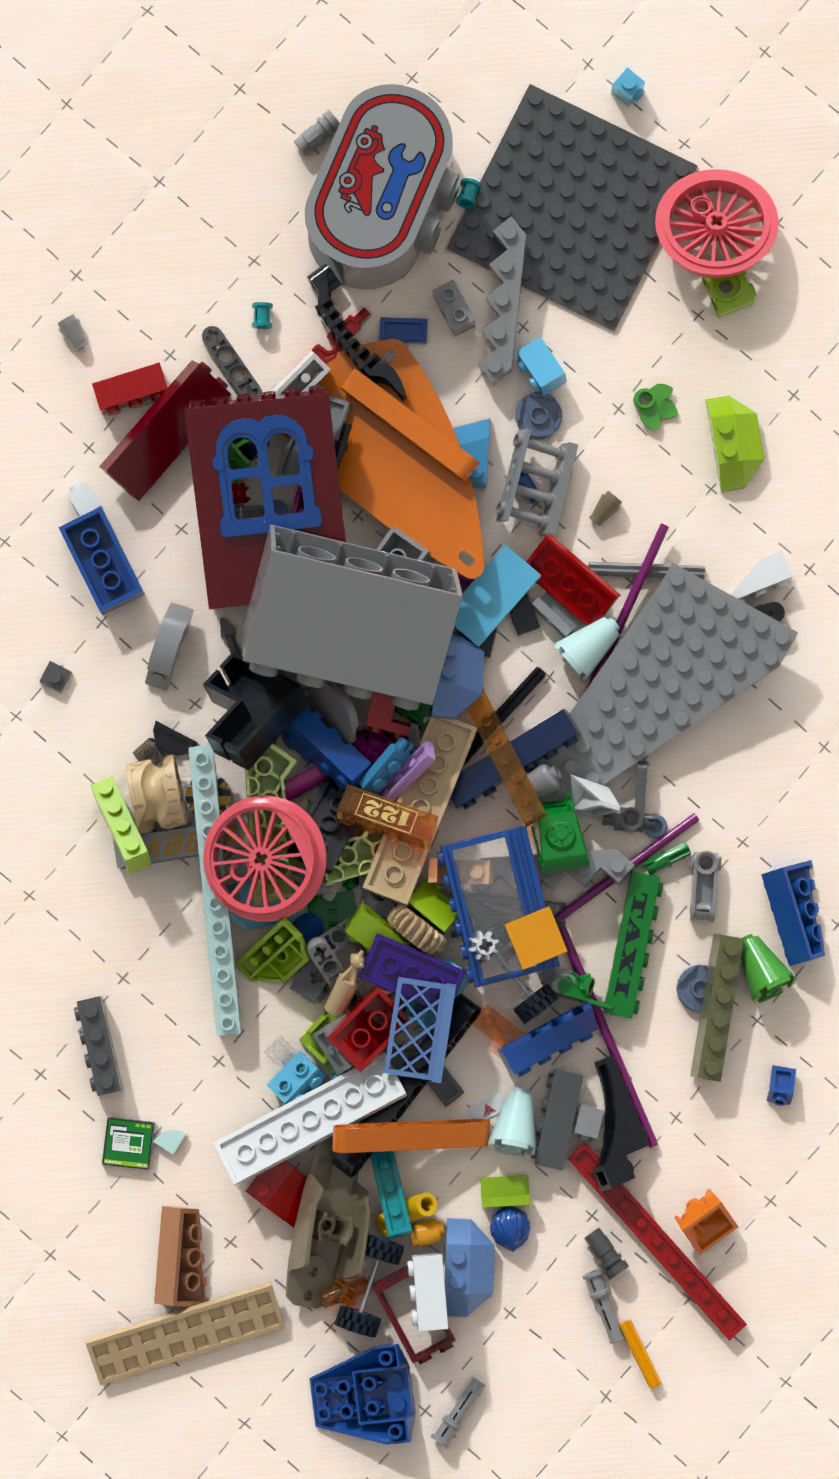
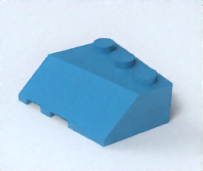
M490 418L453 428L460 447L480 463L470 476L473 488L486 489Z

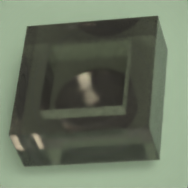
M148 738L132 752L138 761L151 760L155 766L166 757L154 738Z

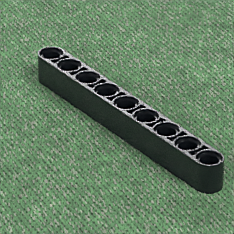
M459 994L454 999L445 1059L481 1012V1007L463 994ZM435 1027L430 1030V1032H431V1034H432L433 1036H434ZM428 1034L419 1045L423 1051L429 1049L433 1043ZM416 1049L408 1059L410 1062L421 1054L419 1050ZM431 1051L426 1054L429 1060L431 1056ZM424 1057L412 1064L417 1072L428 1074L429 1064ZM410 1067L405 1069L406 1071H412ZM397 1075L407 1096L364 1118L359 1124L397 1122L429 1080ZM336 1152L331 1163L348 1177L353 1178L374 1152Z

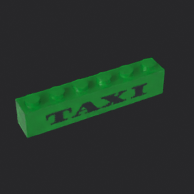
M634 871L630 874L604 1003L613 1006L614 1009L612 1011L603 1008V1013L629 1019H632L633 1014H638L640 1001L636 1000L637 992L642 991L645 977H641L642 967L647 968L649 954L645 953L647 944H652L654 930L650 929L652 920L656 921L659 907L655 906L656 897H661L664 884L660 883V877Z

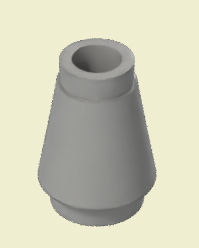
M74 314L57 323L60 327L58 330L76 351L88 345L79 318L76 319Z

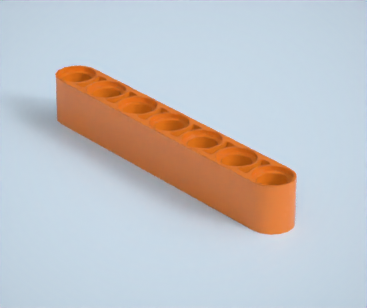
M353 369L340 385V389L461 481L466 482L480 463L469 453L358 370Z
M457 1119L334 1125L332 1151L337 1153L486 1147L490 1138L491 1121L487 1119Z

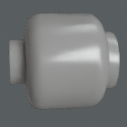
M543 763L528 772L525 785L533 797L538 796L541 799H545L560 789L562 774L556 766L551 767L549 764Z

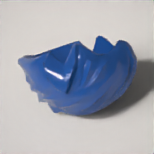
M504 1206L492 1215L490 1232L497 1244L514 1252L527 1241L531 1229L530 1221L525 1212L515 1206Z

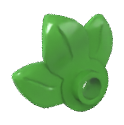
M656 384L651 389L643 388L638 390L633 397V404L640 411L641 421L652 430L659 429L660 419H671L678 415L676 406L668 399L673 391L671 386ZM642 397H647L649 399V403L644 405L641 403L640 399Z

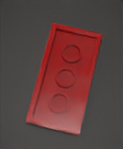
M547 534L526 561L541 575V578L536 583L586 626L603 618L621 596L551 534Z

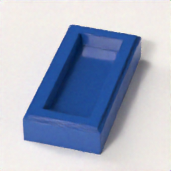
M381 317L380 340L398 339L403 343L427 344L428 319Z

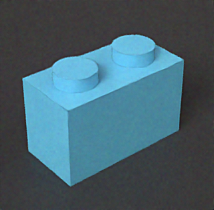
M541 337L516 351L518 356L516 364L522 373L527 372L530 376L528 381L535 392L539 390L542 396H545L567 382L564 370Z

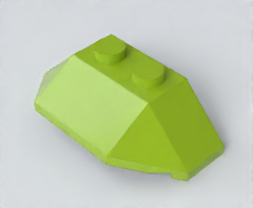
M730 396L705 399L720 491L744 489L765 460L757 413Z
M284 917L262 936L235 963V966L251 982H258L260 980L284 983L308 962L311 957L307 951L302 933Z

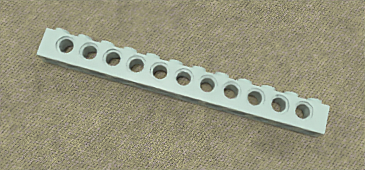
M210 745L189 747V759L217 1036L241 1034L230 910L212 892L206 879L203 863L204 846L208 833L220 816L215 753ZM219 848L218 862L225 861L224 849ZM218 865L221 877L224 878L226 876V866Z

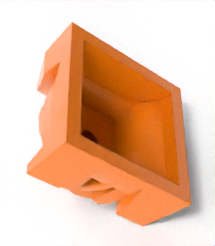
M710 1189L706 1191L705 1197L703 1196L699 1200L694 1198L688 1201L685 1209L686 1212L682 1215V1218H679L677 1215L674 1217L699 1255L739 1227L723 1203Z

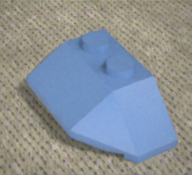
M452 633L434 697L431 717L456 719L482 696L485 652L462 633Z
M447 1218L445 1260L447 1316L468 1317L493 1294L495 1245L472 1219Z

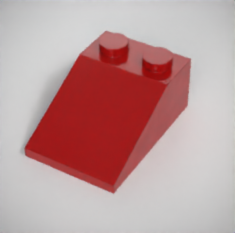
M373 986L327 1037L360 1073L388 1046L394 1002L378 986ZM401 1009L398 1011L397 1016L403 1024L410 1020ZM396 1022L395 1030L401 1027L398 1022ZM403 1029L394 1035V1039L403 1031Z
M285 1160L257 1175L245 1192L294 1228L307 1176Z

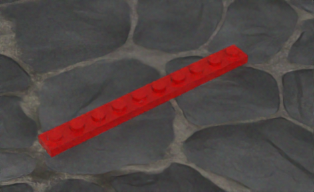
M585 1142L567 1158L729 1341L747 1325L623 1184L601 1192L592 1170L596 1168L599 1157Z

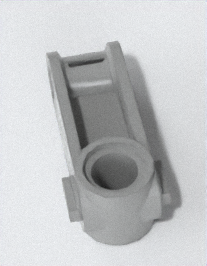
M694 851V855H690L689 869H692L690 921H694V919H709L710 922H714L717 877L718 871H721L722 857H719L718 853ZM703 856L709 857L712 861V865L708 870L702 869L699 865V861ZM697 910H708V912H699Z

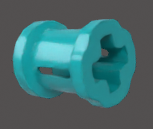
M463 178L460 183L461 191L455 203L462 208L473 209L476 205L475 198L477 192L481 189V184L475 179Z
M268 302L252 303V308H254L252 328L271 329L270 311L273 308V304Z

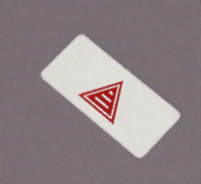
M499 1093L467 1108L470 1119H488L501 1112L506 1100L503 1094Z

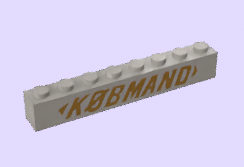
M245 814L242 817L248 826V814ZM237 819L229 829L250 846V841ZM196 821L190 822L189 827H175L161 832H156V829H153L151 832L140 835L148 851L151 864L199 856ZM225 832L223 845L238 850L245 849ZM113 840L117 868L124 869L126 868L125 863Z

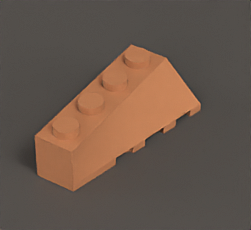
M162 1206L155 1304L194 1306L209 1301V1298H205L204 1287H207V1279L203 1276L202 1263L205 1260L204 1253L200 1251L202 1232L199 1209Z

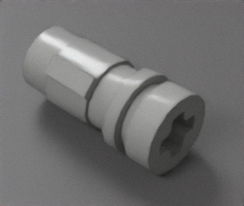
M330 110L323 113L322 118H317V122L313 126L311 125L294 140L295 145L305 156L320 146L328 137L332 138L334 136L333 133L337 131L340 122Z

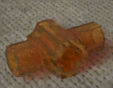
M365 1277L351 1282L337 1279L329 1290L319 1294L320 1301L325 1308L338 1303L345 1304L347 1307L352 1306L357 1298L365 1293L368 1281Z

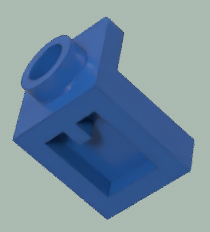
M772 1065L767 1095L768 1102L779 1106L791 1104L794 1094L796 1069Z

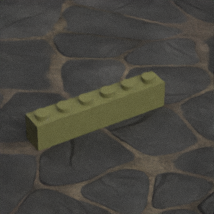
M713 934L690 1074L692 1077L721 1082L744 938Z

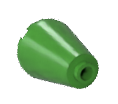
M749 934L743 937L741 962L754 1003L757 1001L761 1003L783 993L782 989L786 984L788 988L795 984V976L759 936Z

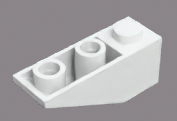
M781 550L761 558L730 595L745 603L744 598L753 595L755 599L767 594L766 589L775 586L777 590L789 585L788 581L792 579L793 575L783 551Z

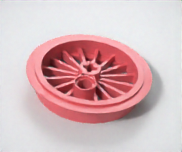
M711 169L687 175L674 183L666 191L656 211L655 226L662 247L683 269L701 277L727 278L745 272L769 252L778 232V214L772 198L756 181L734 171ZM706 192H718L716 212ZM722 192L734 194L724 212H720ZM701 194V196H697L694 199L691 198L694 195ZM739 197L747 201L745 205L728 216ZM686 202L691 207V212H687L679 208V206ZM705 208L707 211L698 212L696 209ZM751 208H754L758 213L756 215L737 219ZM675 214L693 223L671 221V218ZM756 222H762L763 229L741 227ZM671 229L688 230L691 232L673 236ZM740 235L758 236L760 239L757 242H753ZM695 239L693 242H691L684 248L680 247V245L678 244L683 241ZM713 241L711 261L701 259ZM717 241L725 261H715ZM705 242L696 257L689 254L690 251ZM724 242L738 257L730 260ZM734 242L748 247V249L743 252Z
M254 796L233 804L214 822L204 846V871L212 892L231 912L253 921H277L299 912L318 892L326 870V847L317 824L301 807L280 797ZM261 810L272 812L264 843L260 820ZM250 812H254L257 843L242 817ZM278 815L285 826L269 845ZM237 819L252 847L229 829ZM288 830L293 839L272 850ZM225 832L250 853L220 844ZM294 843H296L297 848L300 852L293 854L275 855L277 852L285 849L286 847ZM221 848L249 858L218 862V851ZM260 853L267 855L268 858L265 859V863H259ZM302 856L306 870L278 862L276 859ZM241 863L245 864L248 869L245 877H240L237 873V867ZM232 864L230 874L222 878L218 865ZM274 865L305 874L301 886L296 885ZM271 870L296 890L289 899L286 900ZM266 873L281 900V903L275 906H269ZM260 874L264 907L251 905ZM254 876L247 902L245 903L238 899L236 895L245 883ZM231 878L241 881L232 893L224 883Z

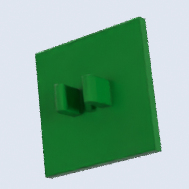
M354 891L336 893L332 901H327L322 898V895L314 896L307 904L308 912L315 913L322 919L324 926L323 934L356 912ZM333 932L332 939L334 942L343 941L342 935L339 932Z

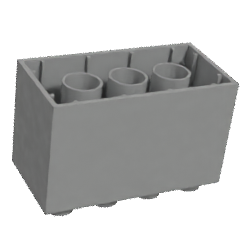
M270 524L242 631L243 661L250 662L249 669L263 676L275 677L279 669L297 673L296 680L309 687L323 688L326 680L344 684L343 691L356 698L370 699L373 691L391 695L390 702L403 709L417 710L420 702L433 705L463 597L457 569Z

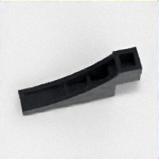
M613 1055L594 1062L600 1078L605 1105L603 1145L597 1166L592 1169L601 1192L636 1178L633 1173V1165L626 1155L650 1145L647 1132L642 1127L638 1118V1110L631 1101L628 1086L623 1082L619 1064L614 1060Z

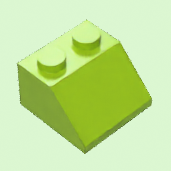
M425 880L411 896L409 905L445 934L457 919L456 912H451L448 901L452 896L449 898L445 897L441 893L443 891L441 886Z

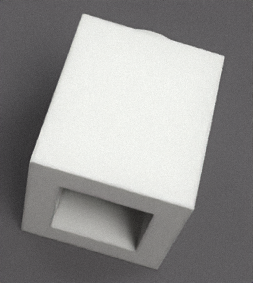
M87 481L83 484L78 482L69 488L70 492L67 493V496L80 516L102 507Z

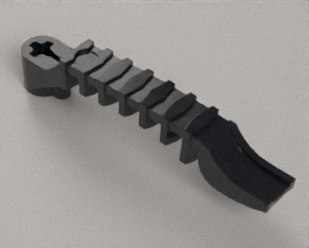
M324 263L306 277L318 293V304L315 306L318 316H321L324 325L328 326L332 337H335L339 347L343 348L345 355L351 358L353 365L358 367L363 375L374 383H382L389 386L404 401L407 396L402 381L390 364L380 363L381 358L377 353H373L369 357L370 352L365 346L355 352L360 348L361 344L356 338H353V334L346 328L344 320L339 318L340 313L334 307L331 299V292L342 284L332 269Z

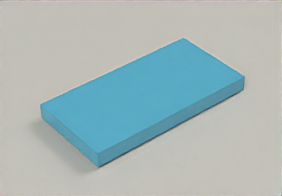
M505 544L484 568L483 573L462 593L463 597L455 627L475 645L480 647L541 578V575Z

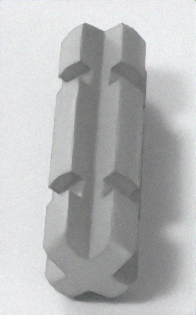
M294 871L292 878L300 883L303 882L305 874ZM322 881L316 894H321L322 898L332 901L337 891L331 886L327 887L326 883Z

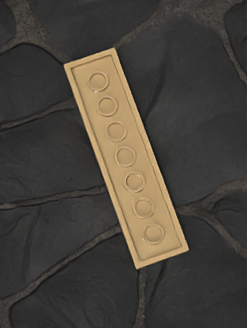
M430 717L420 746L426 740L434 744L436 760L398 797L394 809L396 811L399 809V812L391 815L396 818V821L394 823L388 822L389 826L386 827L362 887L364 890L408 906L478 730L477 727L456 719ZM403 811L411 813L405 824L407 826L398 825ZM414 820H415L414 826H413L412 831H411V833H410L411 827H412L413 822H414Z

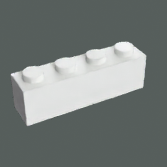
M310 351L272 391H275L276 395L285 394L286 389L299 388V392L309 391V387L315 386L331 369L314 352Z

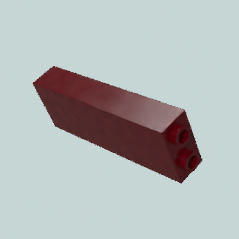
M191 360L99 466L131 497L138 501L141 500L188 446L184 408L186 405H189V401L204 399V403L213 402L215 397L228 396L229 398L232 395L226 389L228 385L219 377L215 379L210 374L212 369L201 361L199 364Z

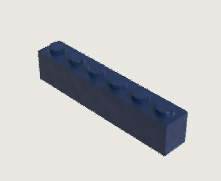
M562 709L463 770L451 796L455 807L459 809L464 807L465 810L477 804L476 799L483 795L486 798L498 791L496 787L500 784L508 785L517 779L516 775L523 770L525 773L533 770L538 766L536 762L543 758L549 760L558 754L557 750L565 745L568 748L577 743V737L582 734L568 710Z

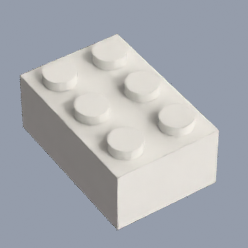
M442 1254L411 1255L412 1261H407L408 1276H413L414 1285L409 1286L410 1300L415 1301L416 1310H411L412 1325L417 1326L418 1331L448 1329Z

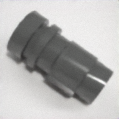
M600 1227L584 1238L589 1245L587 1249L595 1260L599 1259L602 1264L601 1268L603 1270L606 1269L607 1272L605 1274L609 1279H612L629 1267L625 1259H621V1253L618 1254L614 1246L608 1237L604 1235Z

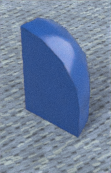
M304 913L292 923L302 933L306 946L309 940L323 934L324 926L322 919L315 913Z

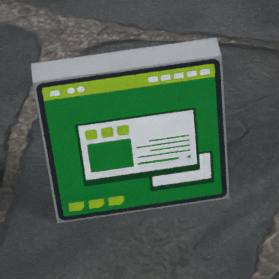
M107 1117L102 1165L150 1170L156 1122Z

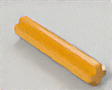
M626 1320L620 1324L622 1333L649 1388L652 1389L659 1386L661 1380L632 1321Z

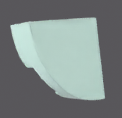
M175 1130L167 1131L156 1137L153 1142L174 1155L186 1133Z

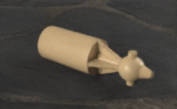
M362 950L357 954H351V966L339 974L324 1008L333 1016L341 1017L345 1014L358 987V968L363 969L365 962L363 957L364 951Z

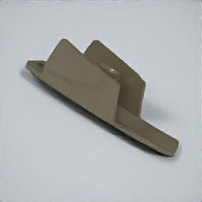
M333 1135L316 1144L294 1227L287 1269L286 1297L294 1305L315 1309L328 1303L337 1279H351L361 1275L371 1213L368 1204L369 1196L357 1183L358 1173L353 1178H350L331 1163L336 1152L332 1151ZM313 1267V1273L309 1275L308 1271ZM308 1291V1296L304 1299L303 1295Z

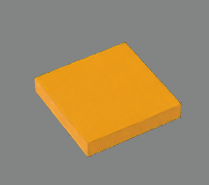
M549 906L504 924L522 970L568 952Z

